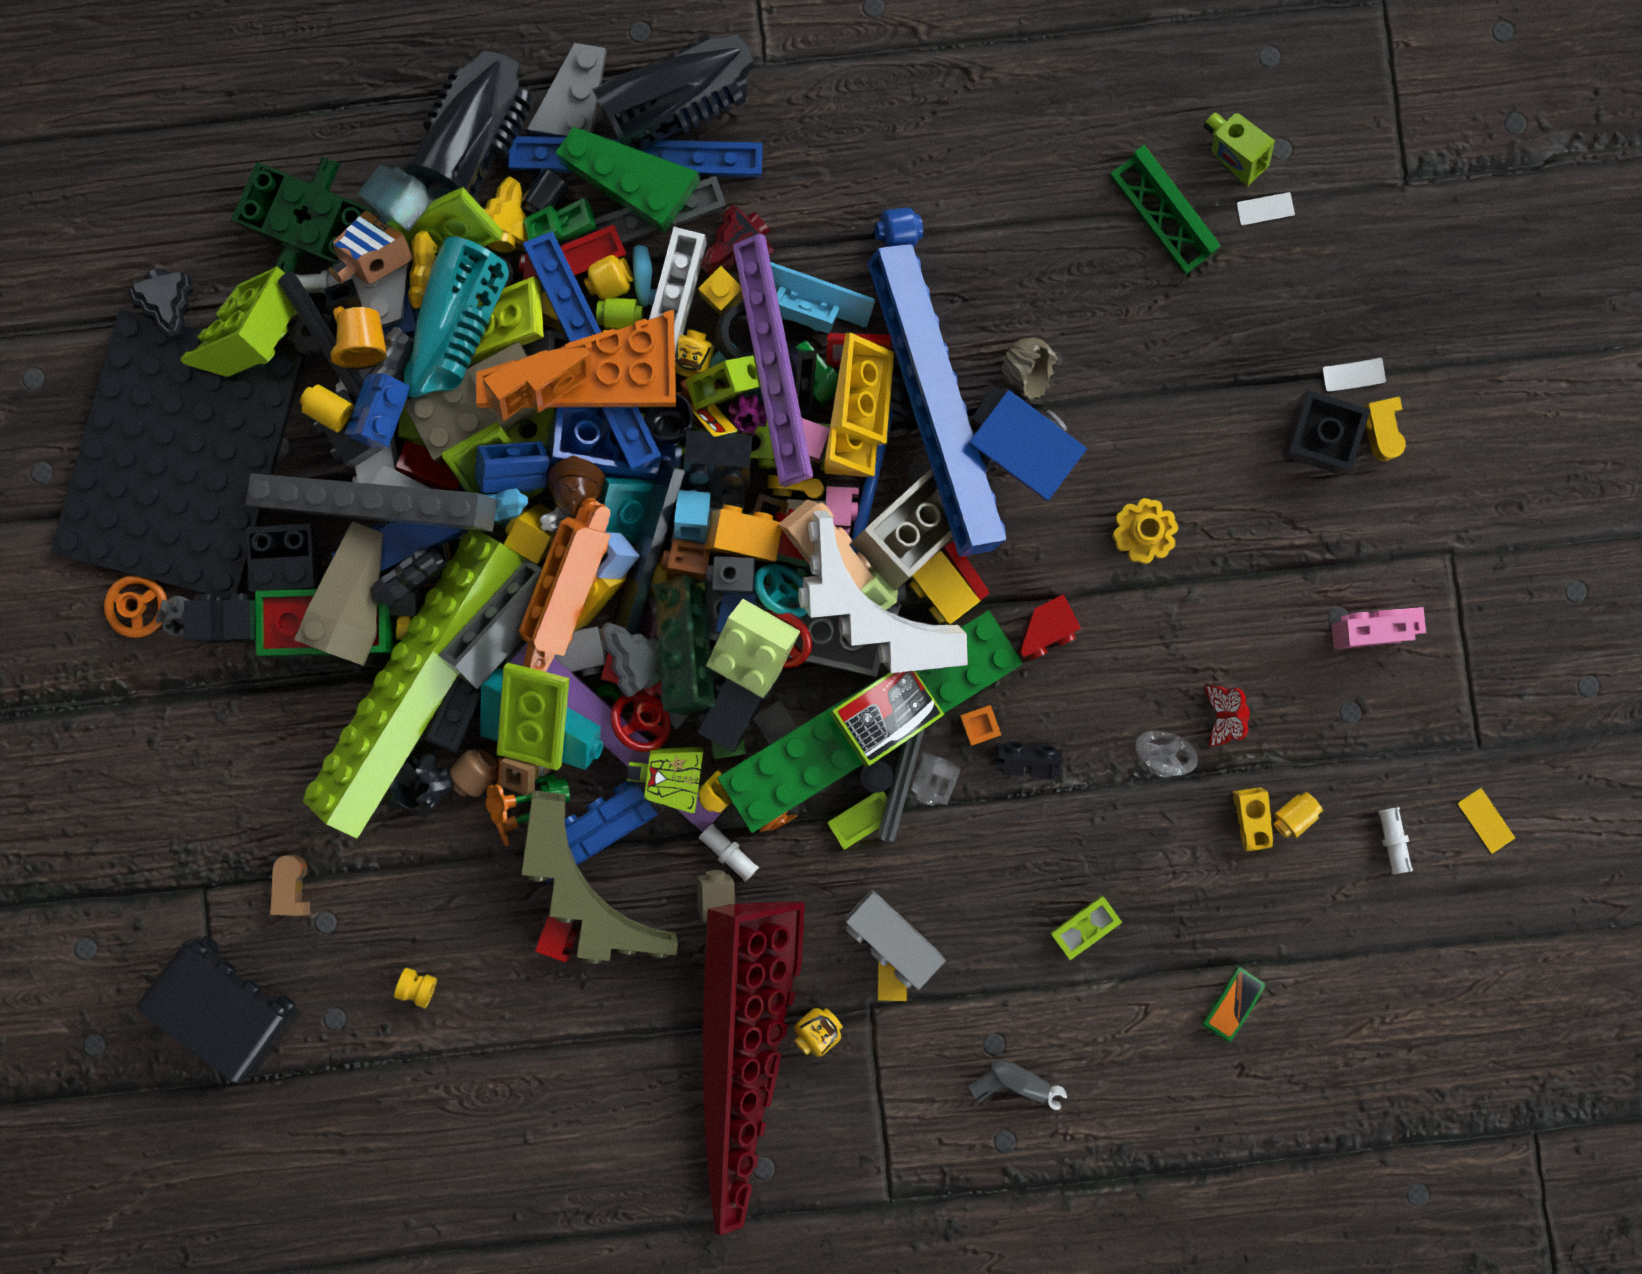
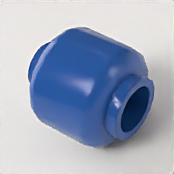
M910 207L885 210L881 213L879 222H875V237L877 241H882L884 247L913 244V247H915L918 239L923 237L921 216L915 214Z

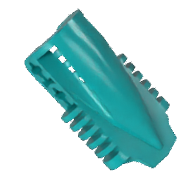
M459 237L444 239L431 267L415 326L413 352L411 353L410 361L407 362L403 370V383L410 386L408 397L415 398L433 391L454 390L462 383L466 369L471 363V358L475 355L476 347L481 342L480 338L485 333V327L490 322V316L507 282L509 271L506 263L488 249L470 240ZM469 255L474 259H478L477 263L468 258ZM493 266V273L496 275V278L490 279L491 272L488 270V267ZM481 294L480 301L483 302V306H477L478 300L476 297Z

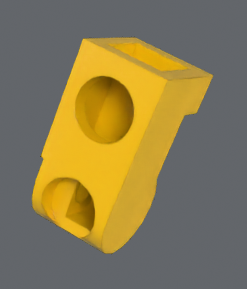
M1400 397L1376 401L1363 406L1370 409L1365 427L1373 456L1380 461H1390L1400 456L1406 447V441L1404 436L1398 431L1395 413L1403 409Z
M1262 787L1232 791L1234 804L1237 809L1238 824L1240 825L1241 842L1245 852L1272 848L1273 835L1268 791Z

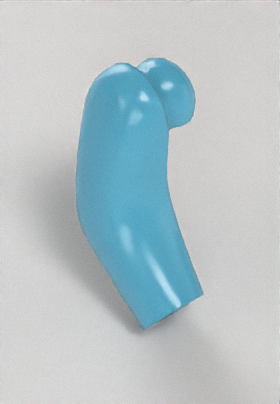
M638 245L632 250L633 279L639 304L647 308L648 305L653 306L657 289H650L652 263L648 248Z

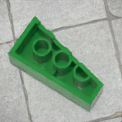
M576 127L571 129L555 152L561 165L664 234L700 183L698 171Z

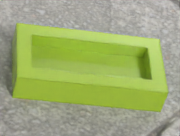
M883 791L873 793L827 822L844 850L880 828L888 799Z

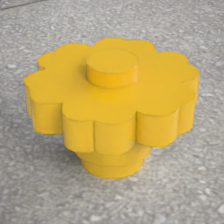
M1143 498L1137 505H1125L1121 512L1115 516V523L1118 528L1113 531L1112 538L1118 551H1128V559L1131 562L1148 564L1154 557L1158 559L1166 557L1169 551L1175 547V540L1171 535L1177 532L1178 524L1175 521L1173 512L1162 511V504L1158 500L1151 501L1150 499Z

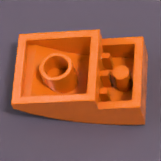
M587 348L557 349L534 354L506 365L483 379L487 401L503 422L530 403L539 413L592 376L591 353Z

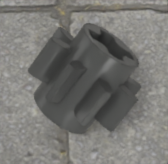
M175 596L169 599V601L162 600L156 616V622L163 623L162 631H166L174 636L184 634V600H188L187 598Z

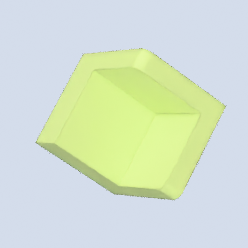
M873 569L870 573L874 578L860 590L867 598L884 610H887L897 602L898 589L894 590Z

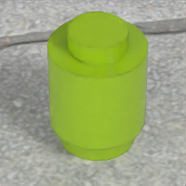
M606 298V300H598L596 322L599 326H604L605 329L614 328L615 330L634 325V322L643 319V306H638L637 299Z

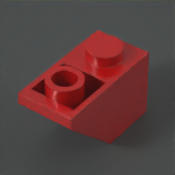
M1064 594L1032 610L1018 651L1021 659L1028 656L1032 661L1048 653L1046 646L1057 641L1060 647L1076 639L1074 632L1080 630L1081 627Z

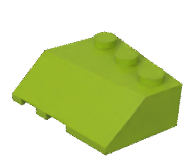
M277 266L238 284L216 312L220 319L214 321L207 329L202 330L197 337L201 342L196 350L186 351L180 361L186 365L226 377L261 363L263 365L269 362L275 354V345L288 331L286 326L289 320L297 314L296 309L278 283V280L285 273Z

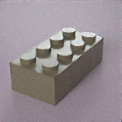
M519 342L466 369L462 383L454 390L433 391L411 398L405 402L404 406L431 457L440 466L446 463L442 457V452L498 421L503 429L507 431L539 414L535 408H522L503 422L493 408H477L476 372L528 357Z
M932 469L926 472L851 543L894 590H897L953 537Z

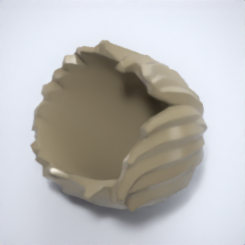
M1024 338L1009 346L1008 352L1003 357L1004 362L1001 368L1009 386L1016 393H1020L1023 397L1033 401L1035 398L1039 399L1041 395H1045V390L1050 387L1048 381L1050 375L1054 374L1052 365H1055L1058 358L1056 353L1043 340Z

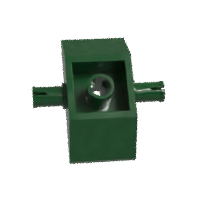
M321 157L312 182H305L256 161L231 218L233 222L283 247L274 268L278 266L284 273L294 272L300 256H307L330 266L339 261V258L333 248L334 240L362 213L368 211L374 214L375 212L373 209L330 191L341 165L332 159L328 161L327 157ZM307 216H311L309 221L304 220Z

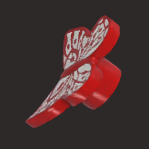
M1205 685V692L1211 705L1216 710V717L1218 718L1211 732L1209 746H1220L1228 743L1231 739L1235 741L1243 740L1248 734L1247 723L1250 717L1244 691L1240 688H1230L1227 690L1217 685Z

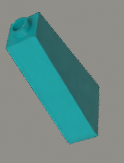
M496 668L490 677L481 684L480 736L494 741H498L503 669ZM568 707L562 762L586 770L593 759H598L603 749V741L600 740L601 726Z

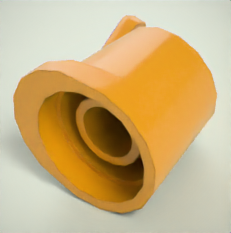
M341 306L333 310L337 322L336 346L330 352L331 362L344 368H364L376 365L387 358L381 317L378 311L366 307L344 309Z

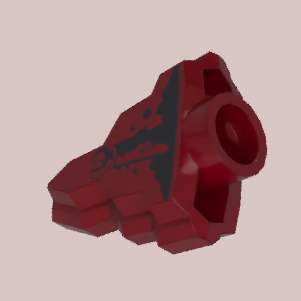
M733 204L722 215L724 222L716 230V242L706 251L701 263V268L708 276L712 275L720 266L727 270L736 264L733 244L758 233L765 236L770 232L766 223L756 212H752L747 216ZM766 239L768 253L770 256L773 253H775V251Z

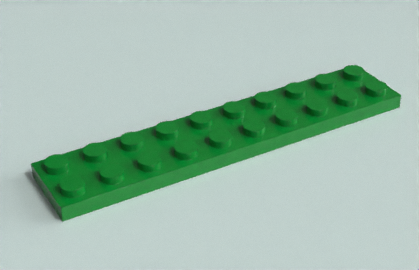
M990 610L961 627L967 633V665L915 670L943 713H946L1023 665ZM890 671L717 777L750 833L760 829L863 764L830 715V712L889 674Z

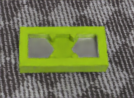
M1101 895L1050 932V934L1068 959L1072 960L1120 925L1122 921L1104 896Z

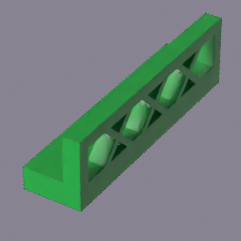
M1145 145L1137 149L1131 159L1110 173L1111 179L1184 275L1211 257L1220 248V243ZM1134 166L1141 176L1140 187L1127 185L1120 175ZM1145 182H1146V184H1147L1150 188H1145V187H1144ZM1133 192L1139 193L1138 198ZM1143 193L1156 195L1160 201L1159 212L1145 209L1142 205ZM1164 207L1169 213L1163 212ZM1152 217H1157V218H1158V219H1157V223L1155 222V220H1154ZM1162 218L1175 220L1179 226L1178 237L1164 234L1161 230ZM1183 232H1184V234H1185L1188 238H1183V237H1182ZM1171 242L1177 243L1176 248L1173 246ZM1181 243L1194 245L1200 256L1187 264L1180 255Z

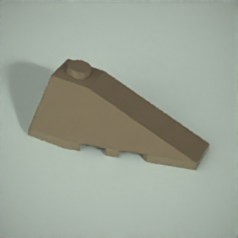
M352 521L306 610L294 640L354 663L365 665L377 636L376 617L377 605L379 604H375L373 601L372 593L374 591L373 584L379 580V574L381 573L383 533Z

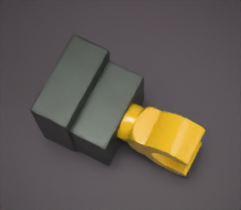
M421 588L388 606L389 615H398L396 627L397 640L403 639L408 631V625L412 616H416L421 609Z

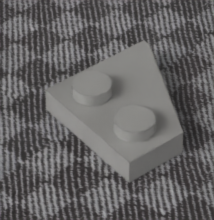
M409 262L372 284H367L357 276L352 275L362 307L371 308L380 313L382 328L402 322L404 319V297L408 289L409 281L407 280Z

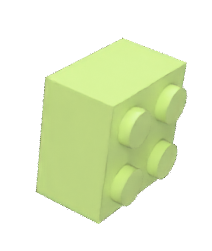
M742 599L728 617L706 666L764 698L777 680L800 630Z

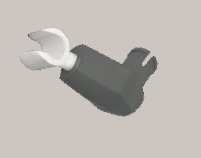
M1005 1060L992 1062L990 1071L968 1085L972 1095L979 1103L1002 1087L1013 1090L1042 1104L1048 1099L1050 1107L1054 1110L1061 1108V1104L1052 1099L1054 1096L1060 1095L1063 1098H1067L1063 1087L1058 1085L1051 1087L1048 1082L1034 1073Z

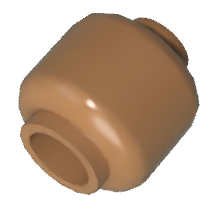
M467 750L450 769V777L455 784L453 789L461 796H481L487 790V787L492 785L498 777L496 760L485 750Z

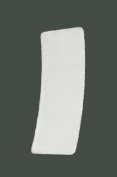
M1382 358L1323 367L1325 386L1328 392L1386 382Z

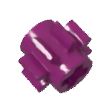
M740 394L738 403L730 402L728 411L731 413L729 421L732 425L735 424L738 434L744 432L755 435L758 425L761 427L766 426L764 404L760 405V402L757 400L758 395L756 394L753 397H745L743 394Z

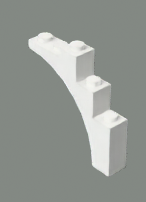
M826 510L814 511L813 522L808 523V534L810 542H814L815 554L810 555V569L812 575L816 574V576L803 577V588L798 590L800 607L804 608L811 618L843 615L839 616V631L841 636H844L851 646L883 642L878 646L879 660L881 663H884L891 673L967 665V633L958 625H930L910 621L884 610L865 596L845 568L836 543L833 517Z

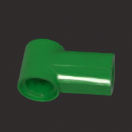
M807 340L796 346V348L815 351ZM817 354L813 399L820 407H823L835 398L839 375L831 366H827Z

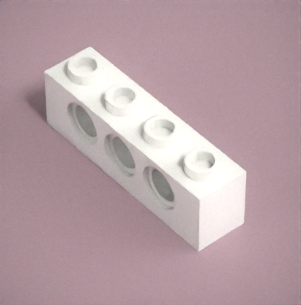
M674 227L649 318L653 319L662 316L664 312L674 310L675 352L679 336L683 335L707 246L705 234Z

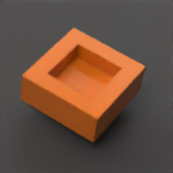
M991 705L960 715L970 746L1001 736Z

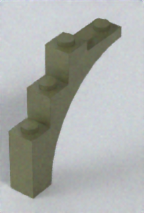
M532 790L522 875H527L528 879L533 881H547V878H553L549 915L550 917H555L557 921L572 923L575 919L580 920L577 958H582L583 961L592 964L601 963L602 960L610 961L611 949H617V952L627 955L635 954L636 951L648 952L650 956L656 958L676 955L678 946L676 933L650 928L627 918L609 906L590 887L577 867L568 844L565 827V794Z

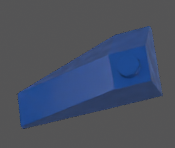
M555 407L547 442V454L549 456L548 472L558 461L575 455L592 462L602 470L606 478H656L661 460L634 472L630 471L603 413L599 411L600 407ZM654 441L661 454V459L671 460L681 467L682 448Z

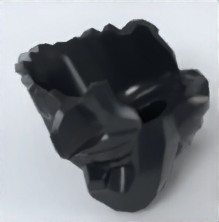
M432 754L425 755L421 759L409 755L389 787L388 793L391 796L388 798L386 805L389 812L402 808L403 810L414 812L422 818H427L433 813L431 808L436 807L441 802L443 795L449 793L455 785L450 777V770L445 766L439 768L434 766L436 756Z

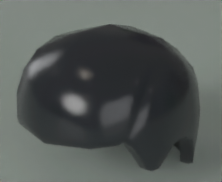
M676 393V407L647 408L644 421L653 440L660 444L676 445L686 438L687 430H691L693 426V409L687 398Z

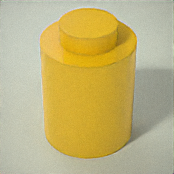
M319 384L313 388L308 387L300 399L302 413L337 433L345 427L354 409L352 403Z

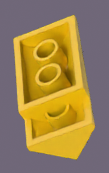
M853 333L845 334L825 456L824 474L874 477L877 446L887 443L894 352Z

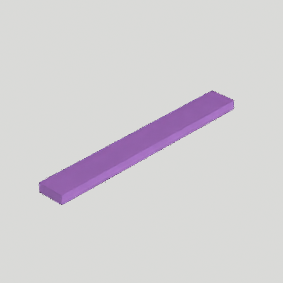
M758 233L733 244L779 483L780 486L788 487L812 478L813 473L766 238Z
M528 643L522 647L510 663L523 666ZM554 657L546 672L570 678L567 707L601 726L600 740L603 741V745L627 766H629V762L649 764L650 752L633 751L624 746L615 736L610 722L612 707ZM620 715L621 726L624 727L625 725L629 724V722ZM639 731L629 735L631 739L637 742H650ZM697 794L695 813L677 809L702 832L722 813L706 810L699 802V794Z

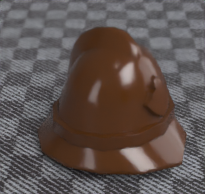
M573 455L558 461L549 470L547 482L559 510L570 518L575 519L579 507H581L585 498L593 497L596 500L600 498L606 477L602 470L592 462Z

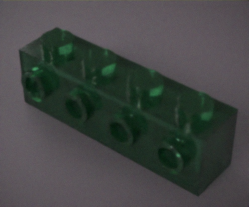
M684 575L655 584L654 605L657 619L656 634L659 645L663 711L688 715L714 708L712 669L706 666L711 652L705 582Z

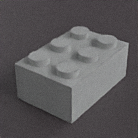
M872 889L845 917L846 923L849 924L846 927V931L860 944L865 939L872 946L870 953L882 965L885 966L888 962L896 968L893 971L896 978L907 988L914 985L919 990L946 961L933 945Z

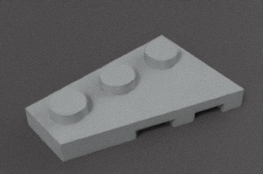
M574 43L527 129L529 133L566 138L573 127L593 133L598 102L592 89L601 85L607 54L606 48Z

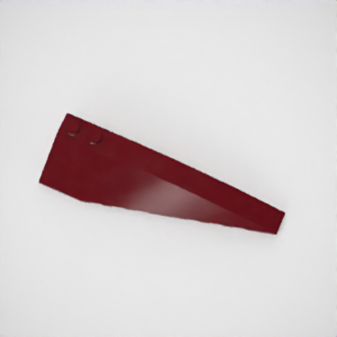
M805 902L740 903L708 908L703 1005V1102L711 1203L715 1234L719 1236L744 1227L752 1191V1185L748 1183L749 1177L754 1168H757L759 1155L755 1154L759 1136H764L767 1124L762 1121L765 1107L771 1106L782 1056L778 1052L779 1043L783 1040V1037H786L789 1025L784 1023L788 1005L793 1006L796 992L791 991L794 976H800L802 967Z

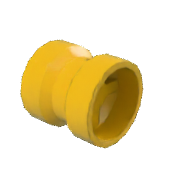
M406 967L396 986L394 998L401 1001L407 999L414 1001L416 1006L425 1009L434 993L437 978L430 975L418 976L416 970Z

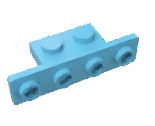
M770 262L782 319L794 321L809 326L812 330L823 331L828 334L836 318L867 327L875 304L874 298Z

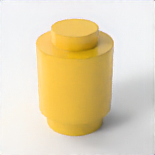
M1304 792L1301 796L1297 794L1274 814L1276 822L1273 824L1277 831L1285 838L1291 836L1296 839L1319 819L1318 815L1323 809L1318 801L1308 792Z

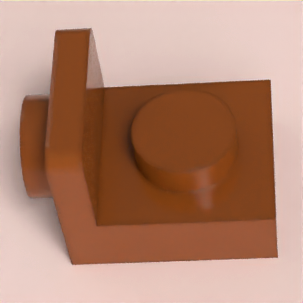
M673 539L671 551L664 550L661 569L667 570L666 581L672 582L674 575L705 580L711 551L705 550V544Z

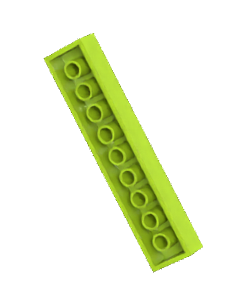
M469 530L461 538L458 550L453 558L446 563L447 568L442 570V576L437 584L427 593L425 603L419 613L411 619L408 631L401 642L393 648L390 660L385 668L377 674L369 694L359 703L356 715L349 726H346L341 732L338 744L333 752L325 758L322 770L315 781L311 782L306 789L305 797L302 801L325 824L358 839L458 676L438 655L526 558L478 530Z

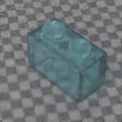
M380 164L357 193L379 214L407 231L412 228L432 203V200L424 193L426 187L412 175L409 177L396 166L391 170L383 164Z

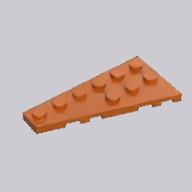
M674 310L664 312L662 316L646 320L645 318L636 321L634 325L618 330L613 328L569 342L564 347L558 348H587L591 353L592 376L548 407H676ZM515 360L476 372L477 408H492L487 401L483 379L498 369L515 362ZM530 403V404H528L527 406H525L524 408H534V407H533L532 404Z

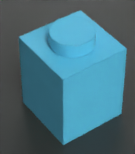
M679 490L674 520V539L706 543L710 513V493L696 492V490Z

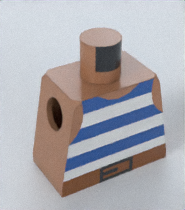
M365 211L334 240L333 248L339 261L329 267V271L340 284L352 275L357 276L367 284H372L411 261L413 256L402 233L370 212Z

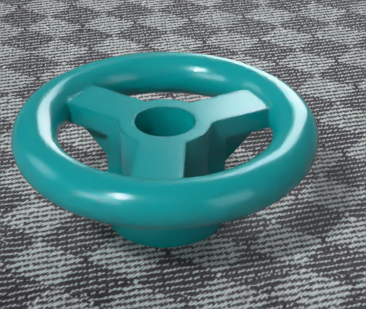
M768 564L761 567L755 574L754 588L765 608L776 614L792 613L798 618L807 614L805 609L801 607L788 608L790 603H799L798 591L785 583L782 575L792 580L798 588H803V577L793 569L780 564ZM770 574L772 586L766 591L763 582L764 578Z

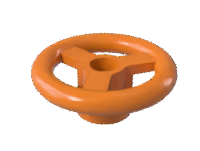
M137 575L125 576L117 580L106 594L104 600L105 617L109 625L123 636L130 638L147 636L155 632L162 623L156 622L155 616L148 625L143 627L142 614L146 610V605L157 598L158 609H160L162 600L167 601L166 594L155 580ZM131 584H141L150 588L143 595L133 592L119 593L124 587ZM136 600L137 608L132 611L130 605ZM114 602L119 614L131 618L132 628L123 625L117 619L114 612Z

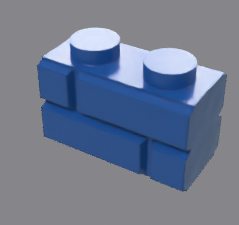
M384 373L376 375L367 374L351 415L352 421L348 423L344 435L371 448H389L410 386Z
M542 441L477 446L475 479L481 493L488 494L515 488L520 492L529 493L534 491V489L546 488L549 456Z

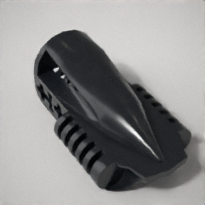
M705 34L698 38L699 44L696 45L692 41L688 43L689 49L685 50L682 46L678 48L679 54L675 55L674 52L668 54L669 59L667 60L661 57L657 59L658 63L654 64L651 62L645 67L620 74L593 88L592 91L603 114L609 120L619 143L642 151L680 130H683L685 134L690 131L689 126L699 127V120L701 119L705 123L711 121L709 115L713 114L716 118L721 115V109H724L725 112L730 111V104L732 103L735 107L745 103L748 90L747 76L754 64L748 45L738 34L724 38L714 37L712 39L708 34ZM645 107L646 110L640 112V109ZM631 114L635 115V117L629 119L628 117ZM622 119L624 123L619 126L617 121Z
M483 51L474 62L466 64L464 68L458 66L452 68L448 75V80L445 81L443 89L440 90L438 98L433 104V108L430 109L428 117L423 122V126L428 132L424 136L414 158L408 162L405 168L407 178L411 184L422 188H429L435 180L442 183L443 187L449 189L450 192L464 187L473 199L476 198L495 159H505L507 157L509 149L513 145V140L516 139L518 131L523 126V121L526 120L528 112L535 102L534 97L528 91L519 87V62L503 54ZM455 166L459 167L458 172L453 170Z

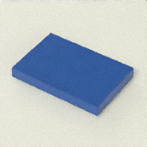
M1010 390L1006 392L969 442L970 445L1047 502L1087 450L1084 445Z

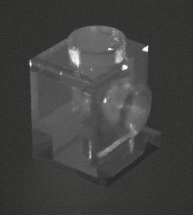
M923 752L921 755L922 762L911 790L918 795L917 800L931 806H935L936 802L947 805L961 769L949 760ZM934 774L935 780L932 783H930L931 778Z

